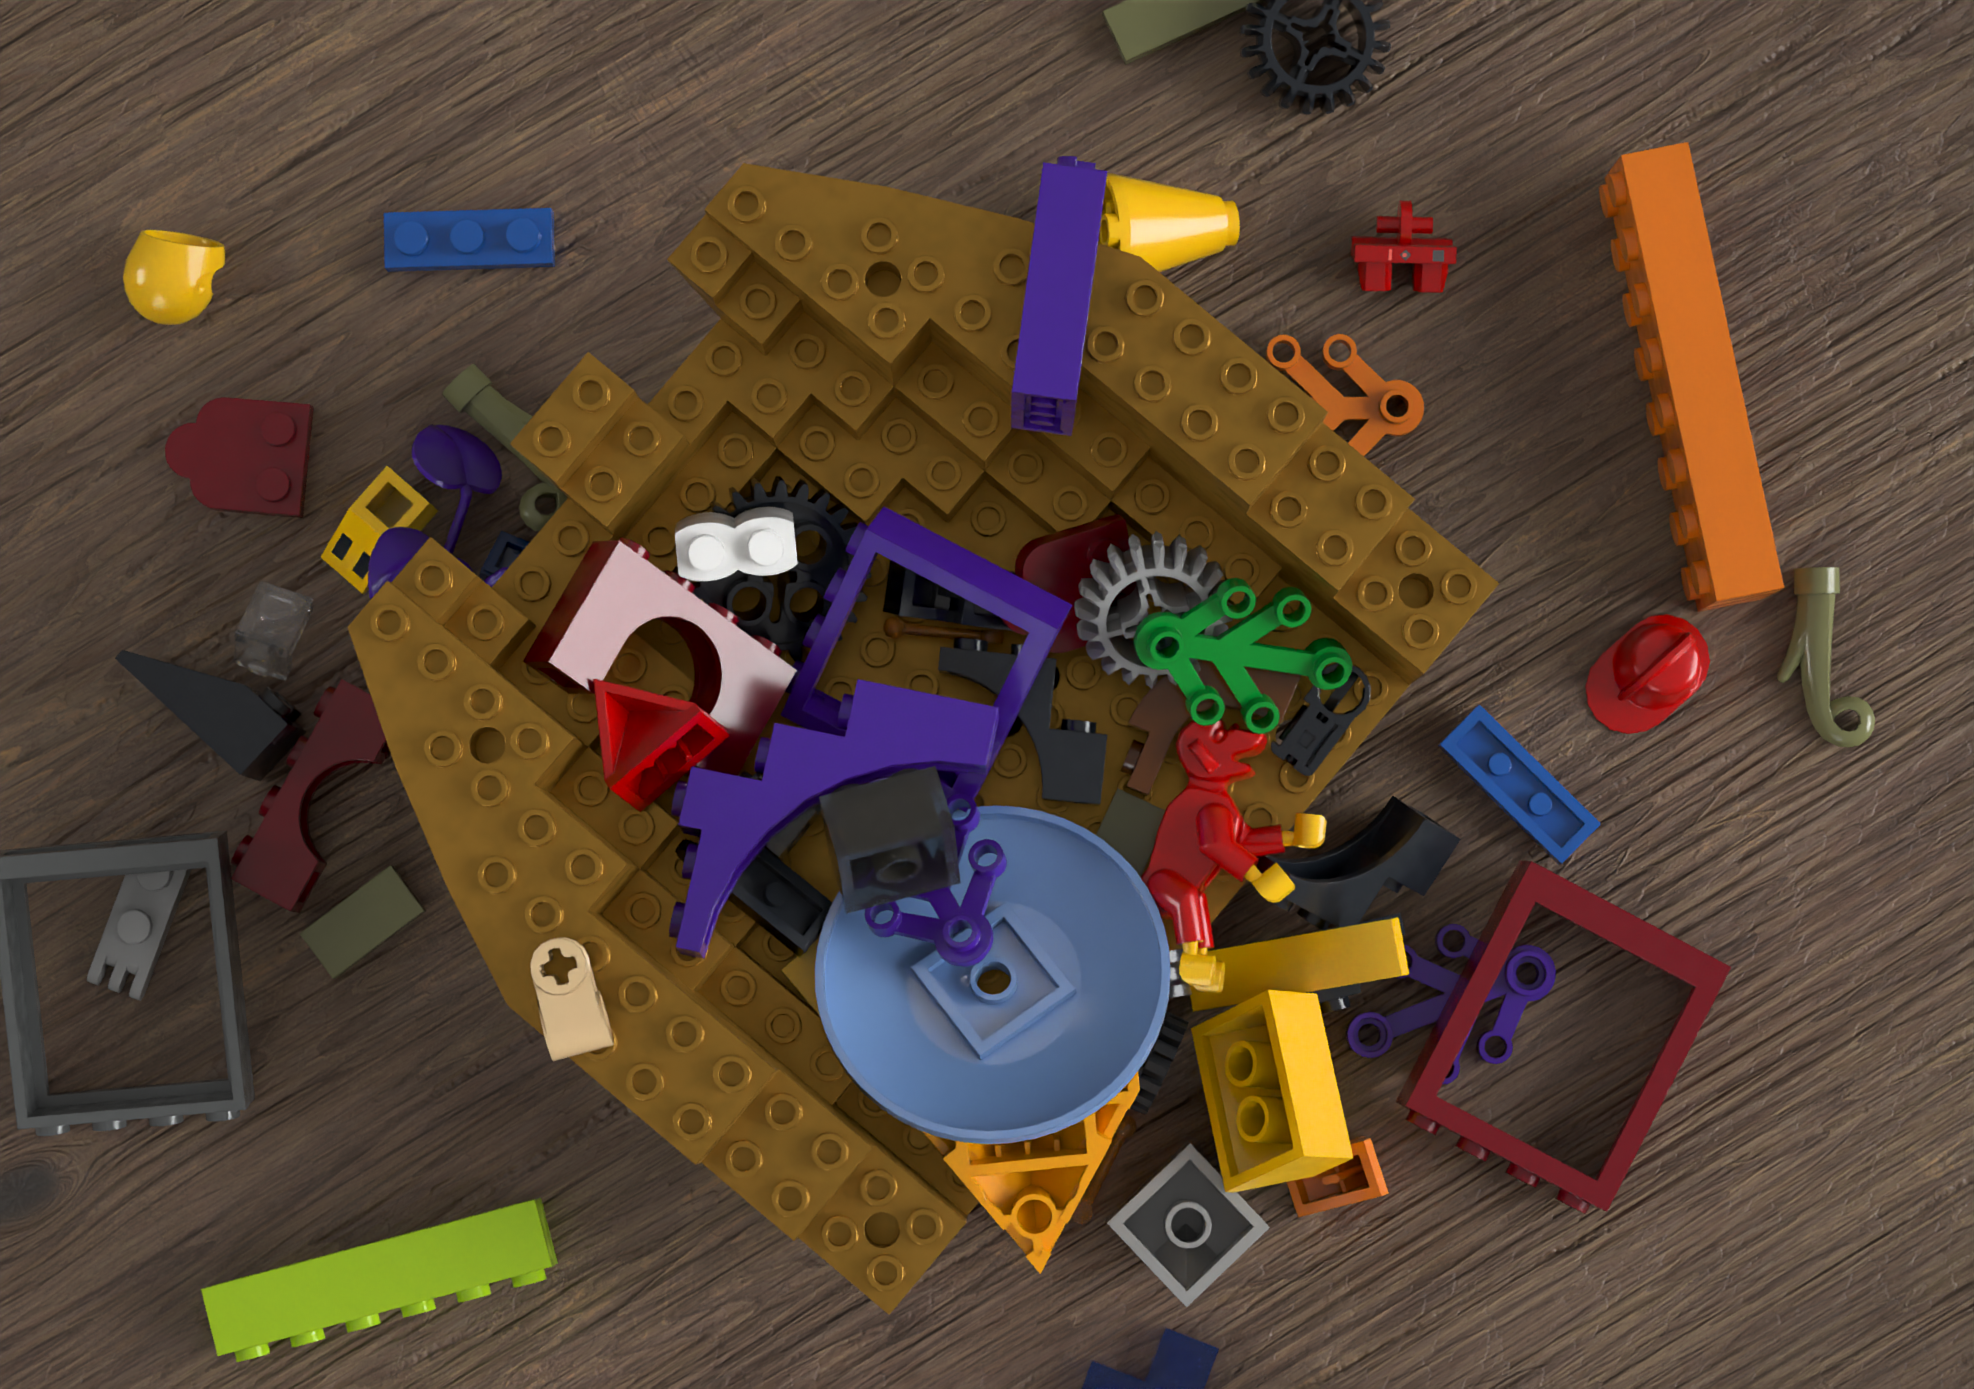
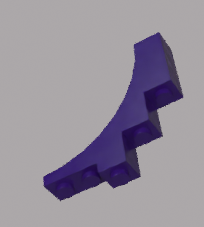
M857 679L854 695L844 693L839 710L837 728L846 730L845 737L774 723L771 738L761 737L757 750L754 771L763 773L762 781L691 767L688 782L679 780L677 783L671 811L672 816L680 817L678 825L684 834L700 837L698 845L689 843L682 869V878L691 880L686 903H675L670 922L669 937L678 938L676 948L680 954L705 959L719 913L741 874L776 834L809 808L850 787L894 774L944 770L987 775L999 721V708Z

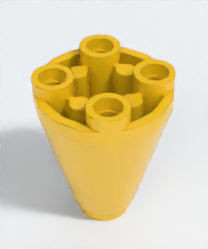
M1107 173L1099 244L1140 256L1158 272L1219 253L1224 250L1225 246L1237 244L1240 220L1234 201H1223L1217 195Z

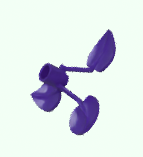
M431 424L417 434L412 444V458L419 472L432 483L446 489H460V501L444 548L453 555L472 499V490L484 494L496 492L502 479V470L494 452L478 437L456 427L448 425L435 426ZM394 527L383 532L372 550L369 561L368 589L370 599L373 598L386 581L391 583L429 539L426 534L407 527ZM457 558L461 563H463L467 568H469L473 572L472 568L468 563H466L464 560L460 558ZM502 567L483 581L492 587L509 567Z

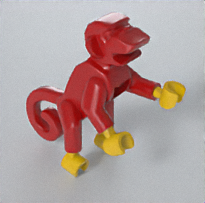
M1222 718L1208 726L1197 724L1193 720L1180 730L1176 749L1179 760L1188 775L1189 782L1186 788L1167 805L1157 831L1149 866L1140 877L1152 895L1163 920H1173L1176 945H1182L1183 949L1179 965V973L1182 980L1199 991L1219 993L1223 989L1225 964L1222 961H1216L1215 955H1207V949L1214 948L1208 900L1204 891L1219 871L1224 869L1240 882H1243L1245 879L1250 881L1260 895L1268 902H1280L1295 890V884L1277 862L1264 873H1261L1256 867L1259 861L1257 857L1285 853L1286 846L1316 849L1325 840L1327 824L1326 819L1322 815L1305 813L1295 814L1293 832L1283 831L1281 824L1252 828L1244 822L1236 803L1231 798L1227 789L1233 782L1254 777L1256 773L1250 764L1238 761L1260 754L1265 749L1267 736L1265 733L1257 734L1250 730L1240 729L1237 723H1234L1227 729Z

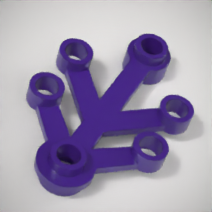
M890 776L871 781L862 793V806L869 820L874 825L889 829L912 872L874 864L872 858L866 852L852 851L841 859L839 873L846 886L854 891H864L871 888L928 901L931 903L938 918L901 912L893 899L878 897L867 905L864 913L870 930L879 937L899 935L934 943L940 957L954 966L967 967L979 963L985 958L992 947L993 930L984 914L996 878L1005 871L1007 860L1001 846L996 841L984 839L976 842L968 853V860L974 873L962 904L959 906L951 892V887L969 833L978 826L980 821V812L975 801L967 794H955L944 802L942 815L946 822V827L933 860L908 817L911 812L912 802L904 784ZM887 791L893 792L889 801L885 803L875 802L876 797ZM962 807L971 809L965 819H952V815L957 809ZM994 853L997 855L993 864L989 866L978 865L980 857L984 854ZM859 864L867 866V870L862 876L856 878L849 876V872L854 866ZM885 910L893 912L891 920L887 923H875V918L880 912ZM965 928L972 930L967 940L963 942L953 940V935L959 930Z
M1449 924L1443 926L1437 932L1435 946L1438 952L1447 958H1457L1462 955L1470 958L1479 939L1470 936L1463 926ZM1449 930L1459 932L1463 938V945L1456 952L1448 951L1443 945V936ZM1404 945L1405 952L1411 960L1408 968L1409 974L1394 978L1409 977L1439 990L1443 994L1384 1017L1375 1012H1364L1356 1015L1349 1022L1346 1029V1040L1351 1050L1362 1057H1378L1390 1048L1394 1037L1437 1021L1460 975L1418 957L1411 947ZM1532 945L1515 947L1510 951L1485 1002L1502 995L1505 996L1492 1030L1484 1032L1477 1041V1053L1485 1062L1500 1064L1511 1056L1513 1050L1511 1039L1527 1002L1543 998L1552 989L1556 978V969L1553 960L1543 949ZM1524 962L1532 964L1536 969V978L1528 985L1521 983L1516 976L1518 966ZM1368 1023L1374 1025L1379 1032L1377 1042L1371 1046L1363 1045L1358 1038L1360 1027ZM1473 1025L1452 1064L1450 1075L1445 1078L1442 1085L1449 1084L1457 1078L1460 1071L1458 1060ZM1491 1036L1500 1037L1505 1045L1503 1054L1497 1058H1492L1485 1052V1042Z

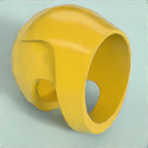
M142 230L126 259L123 272L124 290L129 302L144 318L157 324L178 325L194 319L201 314L211 301L213 296L211 289L213 275L225 265V246L218 241L191 234L164 230Z

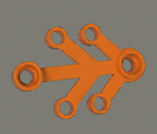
M1336 334L1328 338L1322 348V359L1329 368L1342 370L1367 397H1344L1300 355L1299 343L1293 337L1278 335L1269 342L1266 349L1267 362L1278 371H1284L1314 401L1328 411L1323 423L1332 431L1344 420H1368L1348 442L1361 455L1365 456L1385 435H1406L1412 432L1421 422L1424 414V402L1416 387L1403 380L1385 382L1357 355L1356 344L1349 336ZM1281 343L1289 345L1293 350V358L1288 362L1277 361L1272 352L1276 345ZM1334 343L1346 345L1350 353L1349 358L1343 362L1333 360L1329 355V347ZM1391 398L1402 399L1406 404V414L1401 417L1390 415L1386 409L1387 401Z

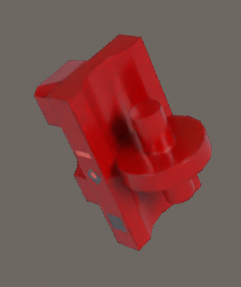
M1399 201L1397 216L1376 217V233H1396L1397 237L1351 236L1350 253L1354 262H1357L1359 283L1363 291H1390L1392 263H1413V291L1441 293L1444 290L1448 274V264H1456L1457 247L1453 246L1452 238L1412 237V234H1432L1433 217H1412L1411 201Z

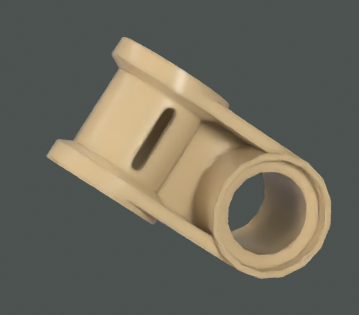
M567 937L554 938L542 943L533 953L530 968L540 1006L541 1025L551 1059L556 1061L614 1045L606 1008L601 993L597 990L591 963L585 948L576 940ZM560 948L564 957L574 956L577 961V967L568 972L569 982L560 983L557 974L546 975L544 971V964L553 959L552 949Z

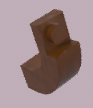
M1197 659L1201 668L1198 676L1203 684L1212 686L1217 690L1225 704V708L1240 711V703L1213 661ZM1244 666L1260 693L1268 695L1278 708L1280 719L1277 726H1279L1301 675ZM1167 675L1156 683L1143 697L1127 724L1130 727L1147 733L1148 736L1145 743L1133 740L1120 771L1130 775L1126 787L1145 796H1148L1174 735L1191 718L1186 708V696L1178 684L1175 686L1168 680ZM1205 699L1201 701L1196 710L1202 712L1210 709L1214 700ZM1258 708L1252 716L1261 719L1266 716L1269 708Z

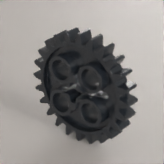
M781 476L775 477L771 492H765L756 478L751 479V496L743 498L739 491L731 487L729 488V495L732 505L726 509L719 503L711 501L709 505L712 512L735 518L739 514L754 508H782L793 513L795 538L803 531H817L820 536L818 547L809 555H797L798 564L789 569L788 572L779 573L777 588L780 612L777 621L773 622L769 619L774 597V587L767 576L751 575L737 570L735 573L722 579L692 583L695 587L692 594L702 599L706 604L715 603L726 608L739 619L736 626L748 635H758L766 638L777 645L782 651L788 650L794 661L797 659L801 661V647L804 646L802 643L818 613L826 617L832 605V602L824 599L825 592L839 567L848 570L854 557L845 550L858 524L851 522L840 526L848 513L845 506L839 503L826 511L830 494L822 488L811 499H808L809 488L804 480L799 479L792 492L789 493ZM869 572L866 579L871 578V572ZM745 587H754L760 590L759 602L753 609L745 612L733 609V597L739 590ZM802 588L817 590L816 603L810 610L799 613L790 609V601L795 592ZM862 590L856 602L867 601L868 597ZM851 611L847 622L856 623L858 619ZM841 634L837 640L839 642L843 639Z

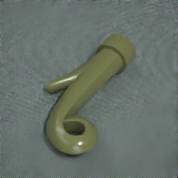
M472 364L446 387L442 396L460 414L465 411L518 457L543 482L528 489L522 496L519 504L520 516L525 524L534 531L539 532L568 497L510 445L511 441L533 416L504 398L491 386L492 381L475 364ZM541 498L555 499L554 513L549 515L540 514L535 508V501Z
M1839 567L1794 568V595H1797L1796 618L1786 656L1777 673V680L1781 683L1788 681L1800 664L1806 708L1814 728L1823 739L1838 747L1850 748L1858 746L1865 742L1874 730L1875 717L1873 709L1866 701L1858 697L1847 696L1830 702L1835 595L1840 594ZM1848 709L1854 711L1858 716L1857 726L1850 731L1840 729L1834 721L1839 713Z

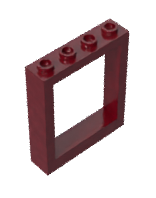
M1519 860L1396 1103L1410 1110L1405 1120L1417 1127L1436 1135L1441 1126L1460 1136L1455 1145L1459 1149L1485 1162L1490 1153L1510 1162L1505 1173L1534 1188L1537 1187L1540 1179L1560 1189L1555 1199L1577 1211L1586 1214L1590 1205L1607 1212L1731 967L1533 861ZM1535 903L1693 986L1596 1179L1579 1172L1437 1097Z

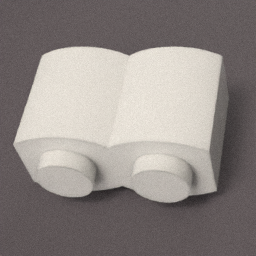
M754 508L739 514L735 518L715 512L698 513L683 518L675 525L679 576L689 580H718L735 573L737 570L758 576L775 575L785 572L798 564L793 513L782 508Z

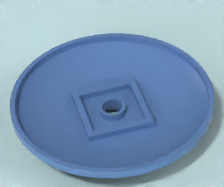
M979 806L980 821L978 826L969 833L951 892L959 906H961L974 873L968 860L970 848L980 840L990 839L996 841L1006 856L1007 865L1005 871L996 878L984 914L993 930L992 947L985 958L972 966H954L940 957L934 943L899 935L890 937L875 935L870 930L864 913L867 905L878 897L893 899L901 912L932 918H938L928 901L871 888L864 891H854L844 883L830 906L818 941L815 961V992L821 1022L835 1057L848 1077L878 1107L899 1121L940 1138L978 1144L1014 1143L1046 1136L1080 1122L1113 1099L1131 1081L1153 1048L1165 1018L1170 991V955L1165 927L1158 907L1147 886L1123 856L1103 839L1084 827L1043 811L1012 806ZM960 809L956 810L952 815V819H965L971 809H968L966 813ZM942 814L929 817L914 824L933 860L946 827ZM893 836L869 854L874 864L912 872ZM994 853L984 854L980 857L978 865L989 866L993 864L997 855ZM859 864L850 877L862 876L866 872L867 866ZM890 910L880 912L875 918V923H887L891 920L893 912ZM969 928L959 930L953 935V940L956 942L967 940L972 930ZM990 970H1000L1006 973L1011 981L1005 991L992 995L984 993L977 986L980 976Z

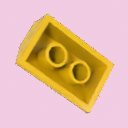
M1266 990L1191 1028L1225 1192L1234 1193L1314 1177L1353 1159L1317 994Z

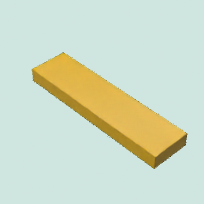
M1399 917L1207 951V955H1215L1216 961H1222L1225 964L1223 989L1219 993L1199 991L1191 986L1192 994L1190 998L1194 1012L1240 1004L1266 990L1306 993L1408 975L1409 969Z

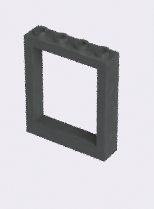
M227 831L0 850V978L17 1129L35 1128L37 1136H53L69 1132L70 1125L92 1123L93 1131H111L126 1127L127 1120L149 1118L150 1126H168L183 1122V1115L205 1113L207 1121H226L240 1117V1110H246L255 1099ZM206 868L228 1078L50 1094L27 883Z

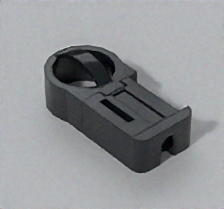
M1335 662L1327 665L1323 669L1322 675L1334 671L1339 663ZM1352 664V672L1346 683L1336 688L1325 704L1322 703L1320 698L1321 689L1313 685L1303 699L1310 705L1306 706L1303 704L1280 734L1279 738L1282 740L1280 745L1274 740L1271 742L1272 752L1282 760H1286L1294 769L1305 776H1310L1317 770L1355 717L1366 709L1370 700L1371 686L1367 675L1360 667ZM1358 677H1360L1365 687L1363 688L1360 703L1354 709L1345 713L1334 712L1340 701Z

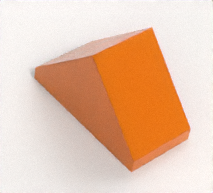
M1361 1136L1350 1140L1353 1159L1314 1177L1287 1182L1298 1217L1389 1194L1371 1138Z

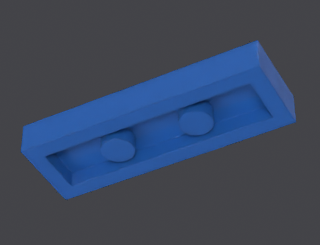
M552 208L384 213L385 269L388 272L555 267L554 212Z
M1480 704L1438 745L1558 865L1562 864L1601 824Z

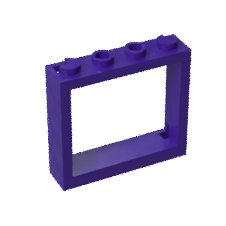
M1060 156L1057 158V164L1043 162L1011 396V428L1072 436L1107 179V171L1096 170V163L1077 161L1076 156Z
M883 506L869 526L860 522L849 540L845 551L854 557L848 570L839 567L825 592L824 599L832 602V605L826 617L819 613L817 614L803 640L802 645L811 650L805 663L797 659L792 666L797 671L785 690L790 695L781 716L808 730L845 737L846 730L837 728L841 701L815 687L879 553L1029 632L993 705L999 708V721L988 769L989 773L1072 604ZM944 770L894 774L944 802L955 794H967L974 800L987 775ZM962 807L959 809L966 813L969 808Z

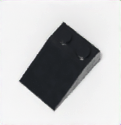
M122 650L115 657L122 666L242 776L261 781L288 753L297 740L306 733L296 722L302 713L278 691L273 692L268 687L260 692L240 683Z

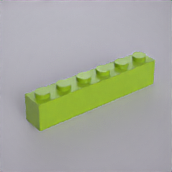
M540 1197L218 1283L201 1289L217 1356L234 1352L236 1362H241L270 1354L269 1342L289 1337L293 1348L325 1339L323 1330L325 1327L345 1322L347 1333L381 1324L378 1313L400 1308L403 1318L436 1309L434 1298L456 1293L458 1303L491 1294L489 1283L511 1278L513 1288L540 1282L547 1279L544 1269L558 1264Z

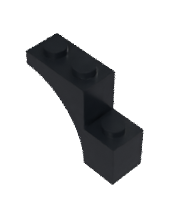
M954 638L953 648L940 647L938 671L939 673L968 679L998 696L1023 644H1011V653L1006 654L987 652L988 641ZM1046 658L1017 715L1026 727L1038 754L1042 774V799L1100 805L1107 734L1096 733V722L1062 719L1061 730L1050 729L1057 659Z
M1392 796L1376 818L1344 844L1328 852L1300 859H1284L1269 855L1258 856L1259 861L1256 867L1261 873H1264L1277 862L1295 884L1296 888L1280 902L1274 904L1288 912L1293 904L1300 906L1296 912L1299 916L1317 928L1327 930L1330 923L1339 928L1357 925L1383 885L1396 893H1399L1404 885L1425 896L1461 839L1429 816Z

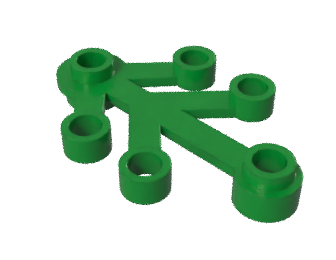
M1230 578L1219 586L1217 593L1181 616L1170 612H1155L1145 617L1140 622L1134 636L1135 651L1139 659L1146 666L1156 670H1169L1186 696V708L1192 719L1197 724L1203 726L1218 722L1224 714L1225 704L1215 688L1203 684L1189 658L1213 661L1240 703L1241 717L1247 727L1257 734L1270 732L1279 722V710L1268 695L1260 693L1244 666L1304 675L1308 677L1314 686L1323 690L1341 687L1346 683L1352 672L1353 665L1350 655L1343 645L1333 638L1326 637L1314 640L1305 650L1255 643V641L1282 624L1287 627H1298L1308 620L1311 614V604L1300 589L1296 587L1282 588L1274 595L1272 602L1218 636L1198 634L1224 615L1240 619L1253 611L1256 604V596L1248 583L1240 578ZM1238 591L1245 592V596L1240 603L1236 605L1227 604L1228 598L1233 593ZM1293 600L1300 601L1296 611L1290 614L1283 613V608L1288 602ZM1162 638H1174V641L1168 647L1156 649L1157 643ZM1333 662L1339 663L1334 671L1322 675L1326 665ZM1205 699L1214 700L1210 709L1202 712L1196 710L1201 701ZM1258 708H1269L1268 713L1259 720L1251 719L1252 714Z

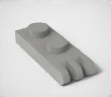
M192 869L128 874L124 876L88 972L87 982L99 985L109 965L114 967L108 984V989L120 993L129 973L135 975V978L130 988L129 997L139 1001L143 999Z

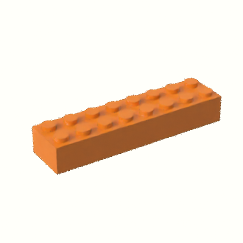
M1684 142L1624 154L1619 157L1606 175V184L1600 185L1599 195L1605 218L1613 217L1617 238L1611 240L1614 266L1617 272L1625 271L1629 293L1623 294L1622 297L1625 318L1629 327H1637L1641 347L1634 349L1637 374L1640 381L1648 380L1653 401L1646 403L1648 426L1652 436L1660 435L1664 457L1658 458L1657 462L1659 478L1664 491L1672 490L1676 512L1669 514L1671 534L1676 546H1684L1688 567L1681 568L1684 593L1688 601L1695 600L1698 612L1761 600L1783 589L1784 583L1689 143Z

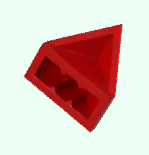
M593 678L604 781L610 790L639 812L643 811L685 775L691 767H694L730 736L725 727L696 703Z

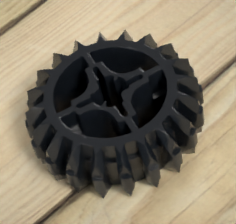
M1264 0L1267 3L1266 7L1257 3L1247 4L1245 12L1249 16L1259 19L1258 25L1246 24L1240 26L1239 34L1245 37H1256V45L1240 49V56L1242 58H1250L1258 55L1261 64L1248 70L1247 75L1249 79H1255L1264 73L1269 76L1270 80L1260 90L1264 97L1272 95L1278 87L1282 88L1284 91L1279 99V107L1282 109H1288L1293 104L1295 97L1300 96L1299 109L1302 115L1312 113L1315 98H1318L1323 114H1330L1334 112L1335 108L1334 94L1337 95L1345 107H1350L1355 104V97L1350 88L1351 85L1362 93H1369L1373 88L1371 82L1363 75V72L1366 70L1371 74L1380 75L1385 70V66L1381 62L1371 58L1373 52L1379 54L1387 53L1391 49L1390 43L1375 41L1374 35L1375 32L1389 29L1390 21L1382 19L1373 23L1370 16L1371 12L1377 11L1383 6L1382 0H1372L1367 4H1364L1361 0H1323L1321 6L1317 7L1313 16L1307 20L1295 16L1289 17L1279 12L1288 0ZM1340 4L1349 11L1355 22L1358 34L1357 49L1351 46L1352 43L1343 39L1337 31L1336 22L1340 13ZM1322 22L1321 28L1324 29L1325 34L1321 37H1327V45L1331 46V48L1320 47L1307 56L1309 50L1306 49L1305 44L1309 41H1303V33L1299 30L1309 31L1316 28ZM1272 28L1279 31V35L1289 40L1293 46L1294 56L1290 65L1292 69L1289 75L1279 65L1274 55L1271 42ZM1321 58L1332 59L1336 62L1342 61L1351 65L1343 76L1331 84L1315 86L1304 83L1308 73L1313 71Z

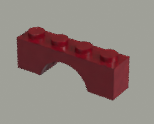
M341 679L337 688L329 686L321 696L314 711V716L320 718L309 738L302 735L295 743L286 762V765L292 768L282 787L274 785L270 789L259 809V815L264 817V820L254 838L250 835H246L231 860V864L237 867L231 877L232 880L290 912H301L327 865V862L317 851L309 831V809L315 792L323 781L337 770L360 763L382 765L390 751L371 694Z

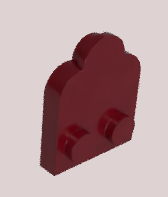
M221 397L213 399L201 408L197 415L196 423L181 425L170 434L165 445L167 463L175 473L190 479L191 490L196 499L212 510L303 518L314 407L310 404Z
M1111 515L1033 539L1025 544L1018 553L1015 562L1016 576L1072 604L1049 652L1065 653L1086 646L1088 641L1079 638L1077 632V623L1081 619L1075 615L1074 603L1077 599L1083 598L1080 595L1078 585L1081 578H1094L1090 571V564L1093 559L1110 563L1107 553L1110 543L1119 547L1122 552L1130 550L1126 520L1120 515ZM1136 581L1123 588L1116 595L1110 607L1116 606L1118 599L1130 595L1136 586ZM1001 618L1003 623L1014 632L1024 635L1029 634L1026 630Z

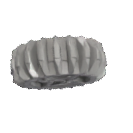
M1157 531L1151 537V545L1141 546L1140 539L1132 534L1129 538L1130 550L1122 552L1119 547L1110 543L1107 549L1110 563L1093 559L1090 564V571L1094 578H1081L1078 586L1080 595L1083 598L1077 599L1074 603L1075 615L1081 619L1077 623L1078 636L1082 640L1088 641L1086 643V650L1092 660L1102 658V669L1108 675L1122 668L1123 681L1130 685L1139 674H1144L1146 685L1152 689L1157 682V676L1167 674L1168 680L1176 686L1177 683L1168 669L1156 670L1146 666L1139 659L1135 651L1134 641L1128 639L1135 636L1140 622L1150 615L1147 611L1149 608L1147 594L1152 595L1155 606H1160V612H1170L1181 616L1217 593L1219 586L1226 580H1220L1223 572L1218 562H1207L1206 550L1201 545L1187 552L1186 540L1180 534L1172 541L1170 546H1164L1162 534ZM1156 576L1171 577L1182 582L1168 584L1161 582ZM1136 581V586L1130 595L1118 599L1117 605L1110 607L1116 595L1127 585ZM1224 615L1198 634L1218 636L1228 630V626L1225 623L1232 621L1233 618ZM1162 638L1157 643L1156 649L1168 647L1174 641V638ZM1189 658L1198 674L1201 670L1198 660Z

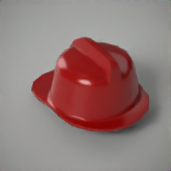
M1669 614L1650 616L1633 626L1608 648L1590 668L1585 689L1587 704L1595 718L1610 730L1626 734L1645 732L1661 723L1689 699L1706 679L1710 664L1707 643L1699 630L1683 618Z

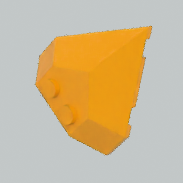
M1137 1072L1113 1099L1085 1119L1058 1132L1036 1139L1014 1143L978 1144L964 1143L940 1138L926 1132L923 1133L942 1154L943 1160L997 1224L1007 1231L1026 1254V1258L1041 1274L1064 1226L1071 1219L1112 1142V1137L1126 1111L1130 1109L1140 1091L1139 1075Z

